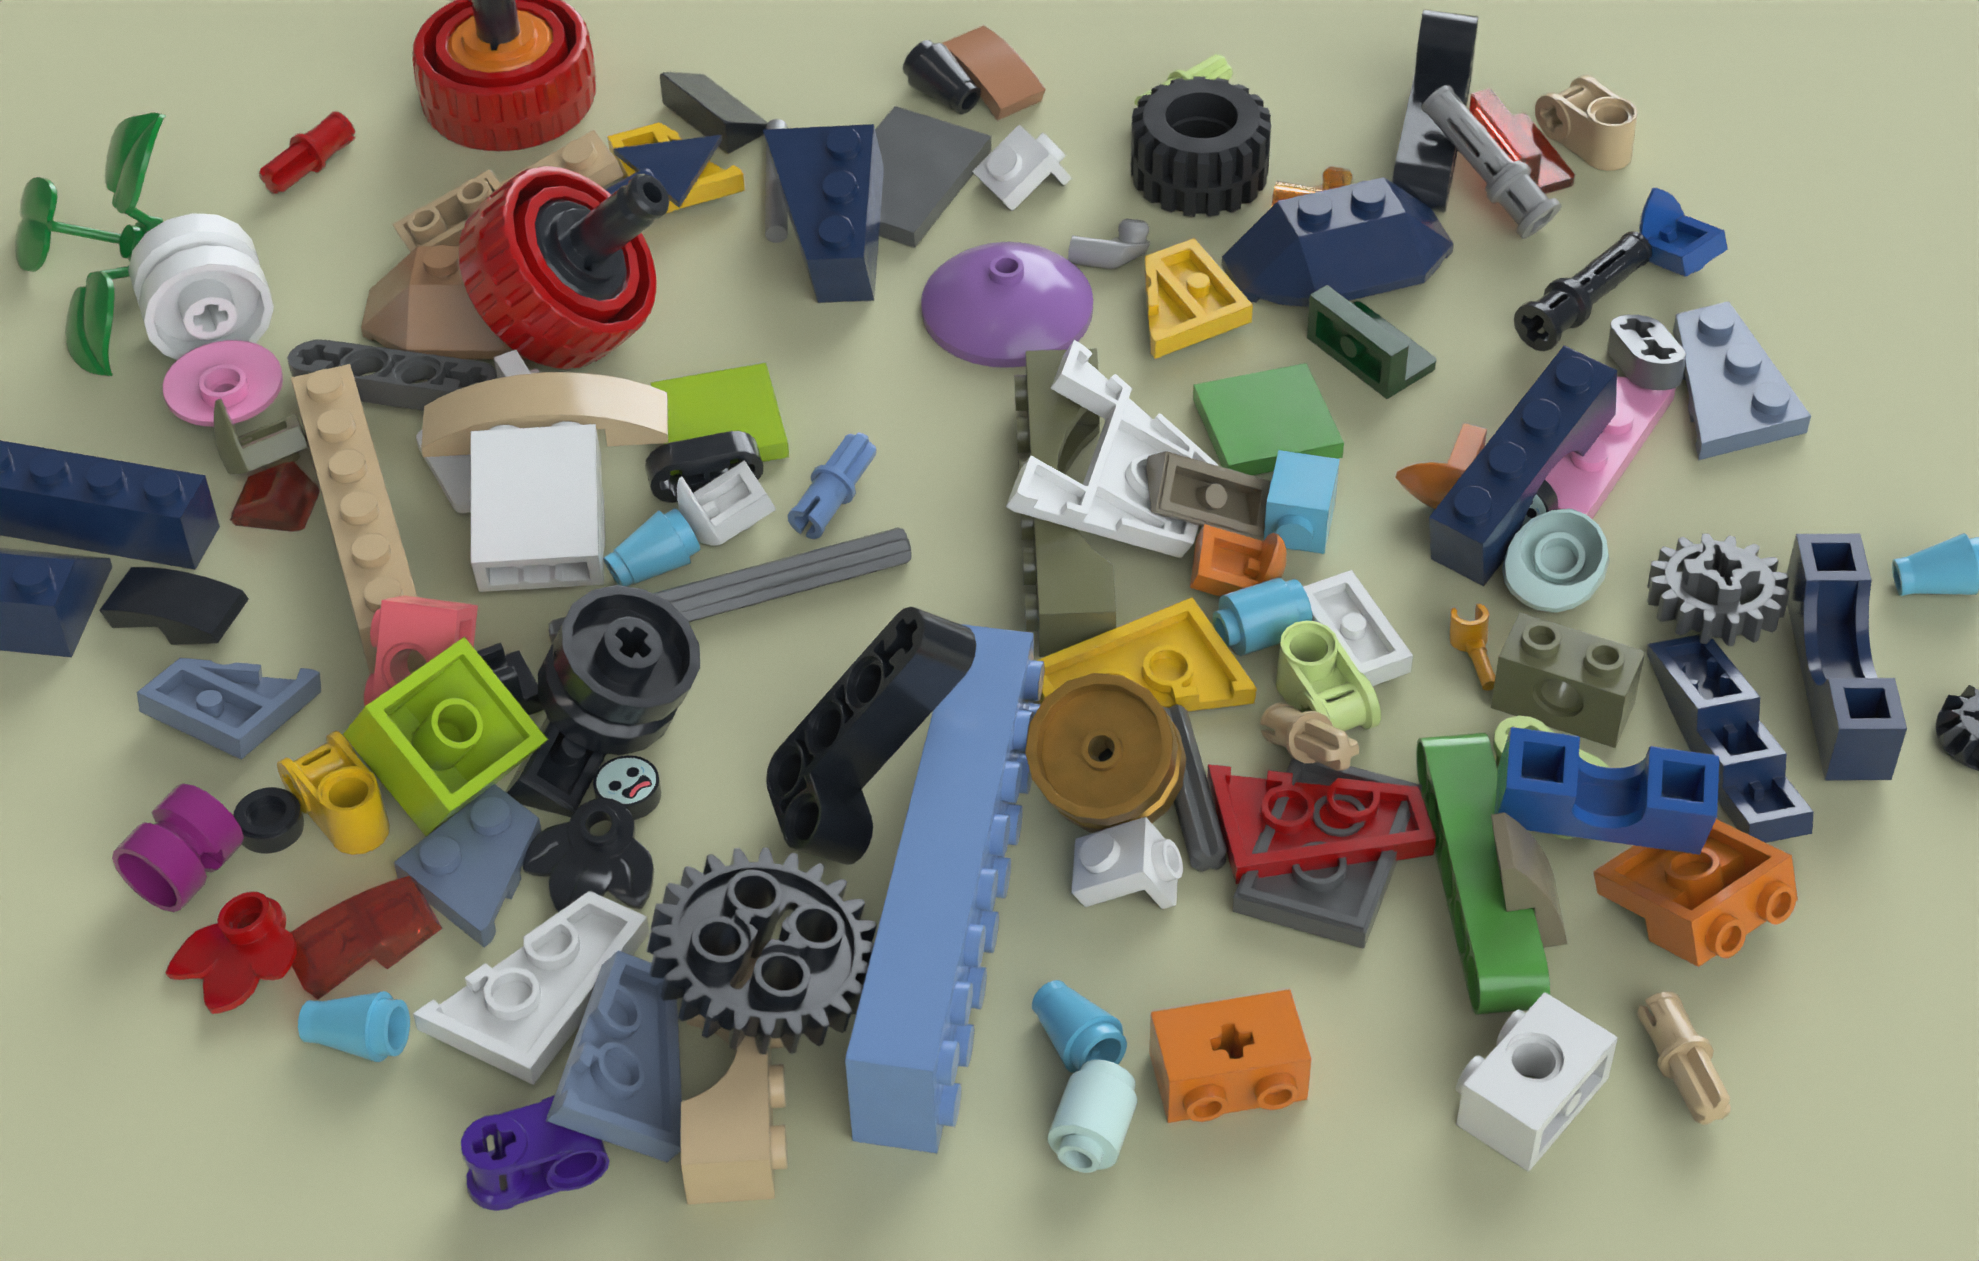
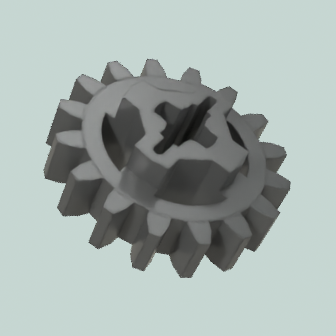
M1708 533L1702 534L1700 544L1695 545L1690 540L1681 537L1678 538L1676 550L1663 546L1660 549L1658 561H1652L1647 588H1649L1647 602L1648 605L1659 606L1657 619L1660 622L1674 619L1677 621L1675 633L1680 636L1694 630L1699 632V640L1703 644H1707L1714 637L1722 638L1727 646H1734L1737 635H1743L1754 643L1759 641L1761 629L1773 633L1777 630L1779 618H1784L1790 593L1787 590L1788 573L1777 572L1779 560L1776 557L1760 559L1758 557L1759 545L1752 544L1745 549L1736 547L1737 542L1734 536H1728L1725 541H1716Z

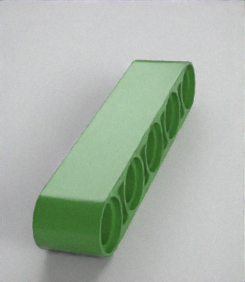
M1486 733L1419 738L1416 746L1418 781L1422 785L1421 795L1436 836V859L1472 1009L1475 1015L1512 1012L1518 1009L1521 1011L1529 1010L1544 992L1550 995L1549 970L1534 909L1506 911L1491 814L1495 813L1498 770L1489 737Z

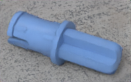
M861 432L856 435H846L827 463L817 466L811 474L812 484L787 516L788 522L796 532L801 534L809 521H811L813 524L807 531L806 537L810 539L820 538L825 527L841 504H847L852 501L856 494L855 484L876 456V446L869 442L867 435Z

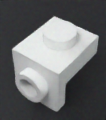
M1020 124L972 171L1011 211L1050 173L1064 186L1072 179L1059 164L1066 157L1061 149L1044 133L1035 140Z
M1147 817L1075 839L1072 894L1084 907L1145 890L1162 909L1176 906L1177 883L1183 873L1181 855L1175 843L1170 839H1165Z

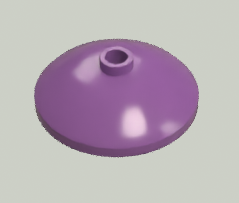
M1021 242L988 243L957 254L933 272L922 292V318L931 338L944 350L962 360L990 367L1026 366V351L1066 350L1074 340L1078 342L1083 337L1093 316V293L1082 271L1068 259L1049 249Z

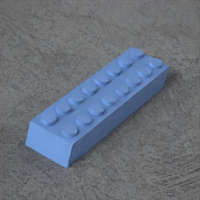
M961 624L969 627L975 635V657L971 668L964 678L932 713L845 1058L852 1141L938 1153L943 1126H956L961 1101V1084L954 1082L958 1066L968 1067L970 1064L974 1042V1025L968 1024L971 1008L981 1010L983 1005L987 968L980 966L984 952L994 953L999 928V912L993 911L995 899L1006 898L1010 882L1011 858L1004 856L1008 845H1018L1021 833L1023 807L1015 804L1017 803L1019 793L1029 794L1032 783L1025 751L1029 724L1041 705L1034 704V700L1039 701L1041 698L1045 665L1044 661L1034 660V634L1030 632Z

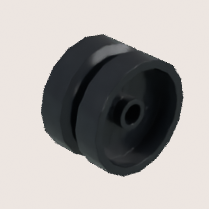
M614 585L591 590L572 604L538 671V698L548 720L568 740L593 752L624 755L645 750L665 734L678 707L691 689L700 669L699 642L689 621L670 602L644 589Z

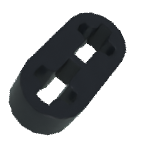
M728 431L659 446L647 457L645 469L653 495L661 501L674 503L678 502L677 484L680 477L684 478L694 493L744 460L757 480L763 474L764 465L755 438L749 433L742 431ZM738 458V462L730 464V460ZM679 470L678 474L670 475V472Z

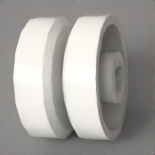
M191 213L167 219L148 231L133 249L128 269L149 340L164 355L178 360L184 354L197 347L225 340H240L256 344L269 328L274 309L270 290L263 270L260 267L253 241L237 223L219 215Z

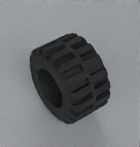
M1194 76L1193 79L1189 80L1178 78L1171 80L1169 85L1160 84L1152 88L1150 95H1143L1139 99L1138 108H1134L1132 114L1131 176H1133V184L1137 191H1143L1144 198L1151 204L1161 203V209L1171 213L1177 210L1183 212L1185 216L1195 217L1196 214H1206L1208 217L1217 216L1220 211L1224 210L1233 212L1241 209V203H1251L1257 198L1258 191H1263L1267 183L1269 171L1271 115L1269 109L1263 107L1264 101L1257 94H1249V88L1241 84L1232 85L1229 84V80L1216 78L1215 80L1205 79L1206 76Z

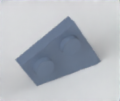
M179 658L137 692L139 712L232 756L243 759L321 693L320 672L313 669L300 668L296 680L262 677L260 664L232 663L222 665L211 660Z

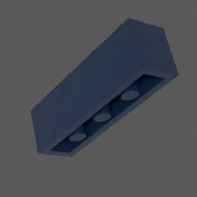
M0 440L1 536L196 570L220 528L205 475Z

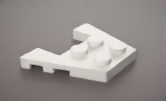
M1074 340L1062 357L1051 389L1105 419L1084 482L1081 484L1035 457L1030 456L1018 473L1006 507L1017 513L1182 558L1193 545L1199 525L1151 512L1146 471L1148 456L1168 451L1218 466V464L1161 413L1154 419L1146 414L1129 398L1132 388L1116 374L1109 380L1088 362L1093 353L1084 345Z

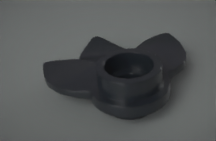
M610 798L590 800L573 813L569 822L557 824L543 830L532 840L523 863L525 873L542 877L550 876L549 892L557 912L563 910L588 891L602 897L609 891L622 903L636 909H641L650 896L654 879L653 858L649 851L635 840L636 825L631 812L624 804ZM609 821L612 823L610 830L604 835L594 836L589 833L591 827L598 822Z

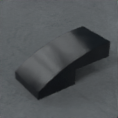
M131 567L99 611L112 628L159 627L171 645L219 643L249 598L243 590L205 576L165 568Z

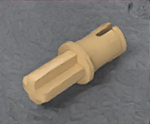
M1275 703L1264 712L1261 718V725L1275 730V732L1269 729L1261 730L1263 737L1275 745L1286 747L1289 754L1300 762H1319L1336 771H1343L1350 767L1351 757L1359 754L1358 742L1349 738L1345 731L1333 727L1327 716L1319 712L1305 711L1302 713L1286 703Z
M1665 991L1648 997L1645 1002L1650 1007L1654 1016H1651L1648 1008L1642 1005L1638 1008L1637 1015L1656 1046L1659 1054L1657 1065L1662 1075L1674 1080L1695 1121L1702 1125H1708L1716 1119H1724L1731 1112L1730 1096L1711 1062L1714 1050L1709 1040L1696 1033L1678 994Z

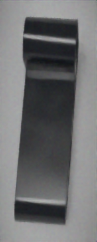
M1423 10L1418 37L1415 73L1395 161L1392 183L1424 203L1433 211L1446 212L1458 150L1429 115L1422 111L1421 107L1432 93L1445 85H1450L1453 92L1467 107L1479 16Z
M912 606L902 609L779 746L767 768L766 784L783 838L789 847L846 865L854 864L863 857L872 839L873 821L862 789L971 668L976 653V640L974 633L969 627Z

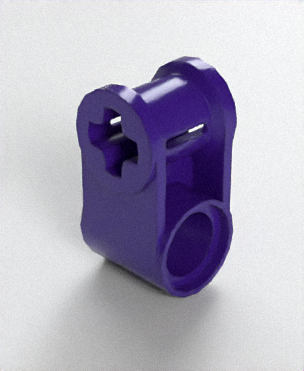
M555 1095L525 1107L501 1114L484 1116L473 1121L464 1131L461 1139L462 1158L469 1167L466 1174L468 1194L473 1202L480 1207L499 1211L507 1210L518 1204L560 1191L581 1189L601 1178L608 1169L610 1160L603 1141L546 1121ZM493 1135L495 1150L488 1152L487 1137ZM506 1174L507 1188L501 1190L499 1175Z

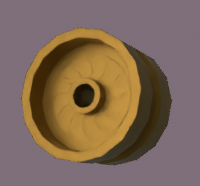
M1092 673L1068 680L1044 698L1029 724L1025 753L1032 780L1047 800L1066 820L1089 833H1095L1143 817H1147L1153 823L1170 809L1183 786L1186 755L1179 730L1147 688L1125 676ZM1109 748L1113 752L1112 757L1100 762L1098 759L1100 753Z

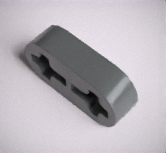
M1623 315L1612 320L1607 350L1632 383L1651 390H1669L1680 386L1683 379L1686 353L1662 323L1654 318L1643 315Z

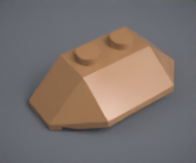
M417 246L369 290L361 325L362 335L371 341H378L385 348L459 359H494L496 356L513 351L488 327L469 298L459 267V246Z

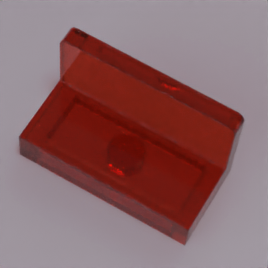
M1491 88L1471 93L1469 111L1486 128L1487 132L1512 161L1519 160L1531 168L1529 176L1544 194L1574 185V172L1527 114L1512 115Z

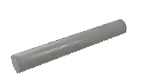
M780 119L771 120L766 125V129L788 128L787 124ZM766 143L765 236L771 242L780 243L788 236V212Z

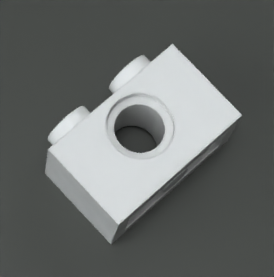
M1544 992L1526 1013L1518 1009L1508 1018L1497 1038V1046L1486 1059L1477 1055L1463 1070L1456 1085V1092L1461 1094L1456 1125L1529 1172L1609 1078L1618 1037ZM1525 1076H1532V1077H1535V1078H1538V1079H1531V1078H1527V1077H1525Z

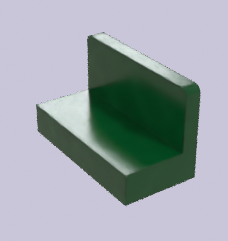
M1328 285L1310 294L1307 339L1384 398L1389 399L1435 370L1437 360L1435 356L1360 301L1351 303Z

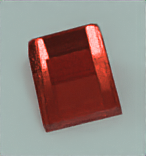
M294 461L282 463L248 476L231 513L230 521L236 526L288 532L301 531L308 522L320 489Z

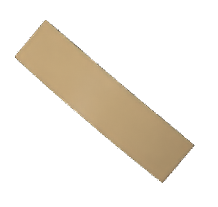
M573 372L521 374L476 383L448 393L424 406L423 457L471 455V431L489 430L499 425H512L518 428L551 427L556 423L565 421L576 422L581 425L595 424L596 430L605 429L607 447L668 443L667 392L628 379Z

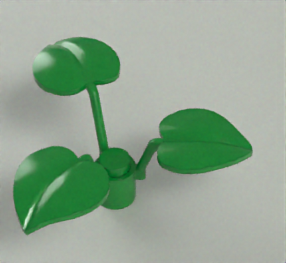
M153 112L126 118L118 124L111 137L106 159L105 184L109 191L114 192L112 198L113 207L119 213L126 214L138 221L135 225H126L121 234L53 221L58 198L55 185L49 179L34 177L29 180L21 197L20 216L22 220L18 224L15 242L16 259L21 269L35 272L42 267L49 252L51 231L119 244L121 256L129 259V261L131 260L132 251L143 236L151 229L163 223L161 217L150 216L136 208V204L141 194L148 163L159 129L166 115ZM129 266L89 273L86 278V287H78L72 295L66 320V344L75 363L87 372L102 376H113L109 362V342L115 300V289L112 280L130 277L128 272Z

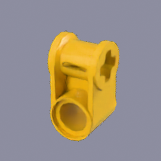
M335 730L328 734L324 745L293 761L286 757L277 762L278 773L286 790L298 799L301 811L312 818L336 849L351 855L365 854L375 850L384 843L389 835L390 825L378 782L374 774L357 757L350 743L339 731Z

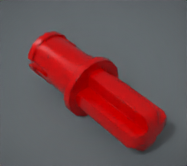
M333 111L312 130L305 134L297 133L290 139V147L260 169L259 178L265 184L266 189L273 194L284 192L310 171L319 173L323 170L329 157L355 140L354 134L356 132L352 123L342 113Z

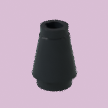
M925 40L917 44L907 55L903 64V73L908 77V83L912 88L956 110L959 114L969 112L978 103L981 89L975 85L974 81L943 43L935 44L931 40Z

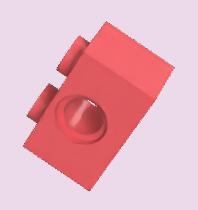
M406 595L383 599L381 601V609L375 612L371 623L370 640L372 646L377 648L375 672L369 676L365 686L364 707L410 675L407 661L412 650L419 652L426 662H429L464 636L474 648L478 605Z

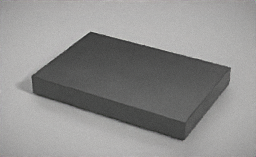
M894 106L875 129L884 167L879 236L915 248L974 174L972 171L992 151L991 136Z
M1292 757L1286 771L1287 773H1293V786L1295 782L1330 786L1337 778L1417 786L1422 793V785L1352 766L1343 771H1336L1319 762L1303 763ZM1335 794L1334 800L1349 802L1358 811L1365 810L1363 804L1353 796ZM1326 796L1320 798L1314 805L1313 821L1322 832L1337 837L1350 836L1357 833L1365 824V821L1355 823L1346 829L1331 828L1324 824L1319 816L1321 807L1326 804ZM1289 797L1277 799L1271 813L1277 819H1281ZM1401 801L1389 834L1405 832L1411 817L1407 801ZM1266 825L1264 832H1261L1252 854L1267 852L1275 833L1274 829ZM1310 842L1301 847L1325 844L1326 842ZM1393 850L1383 851L1378 861L1347 865L1346 857L1339 858L1337 867L1302 871L1300 865L1295 864L1292 866V873L1263 878H1258V870L1247 871L1246 874L1242 875L1233 896V912L1365 948L1397 864V852H1393Z

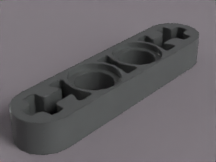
M316 339L304 342L291 350L287 357L292 377L350 364L361 402L424 411L425 405L448 393L497 378L496 369L491 364L485 362L332 340ZM375 372V373L370 374V375L361 376V375H363V374ZM427 380L425 382L412 384L416 381Z

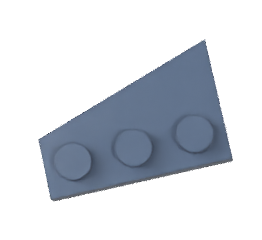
M618 950L601 966L546 1121L668 1162L681 1151L682 1095L677 999L662 1000L660 995L664 978L651 977V962Z

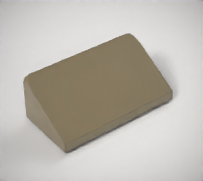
M1168 451L1148 456L1146 471L1152 513L1199 526L1206 524L1263 541L1266 501L1271 481Z

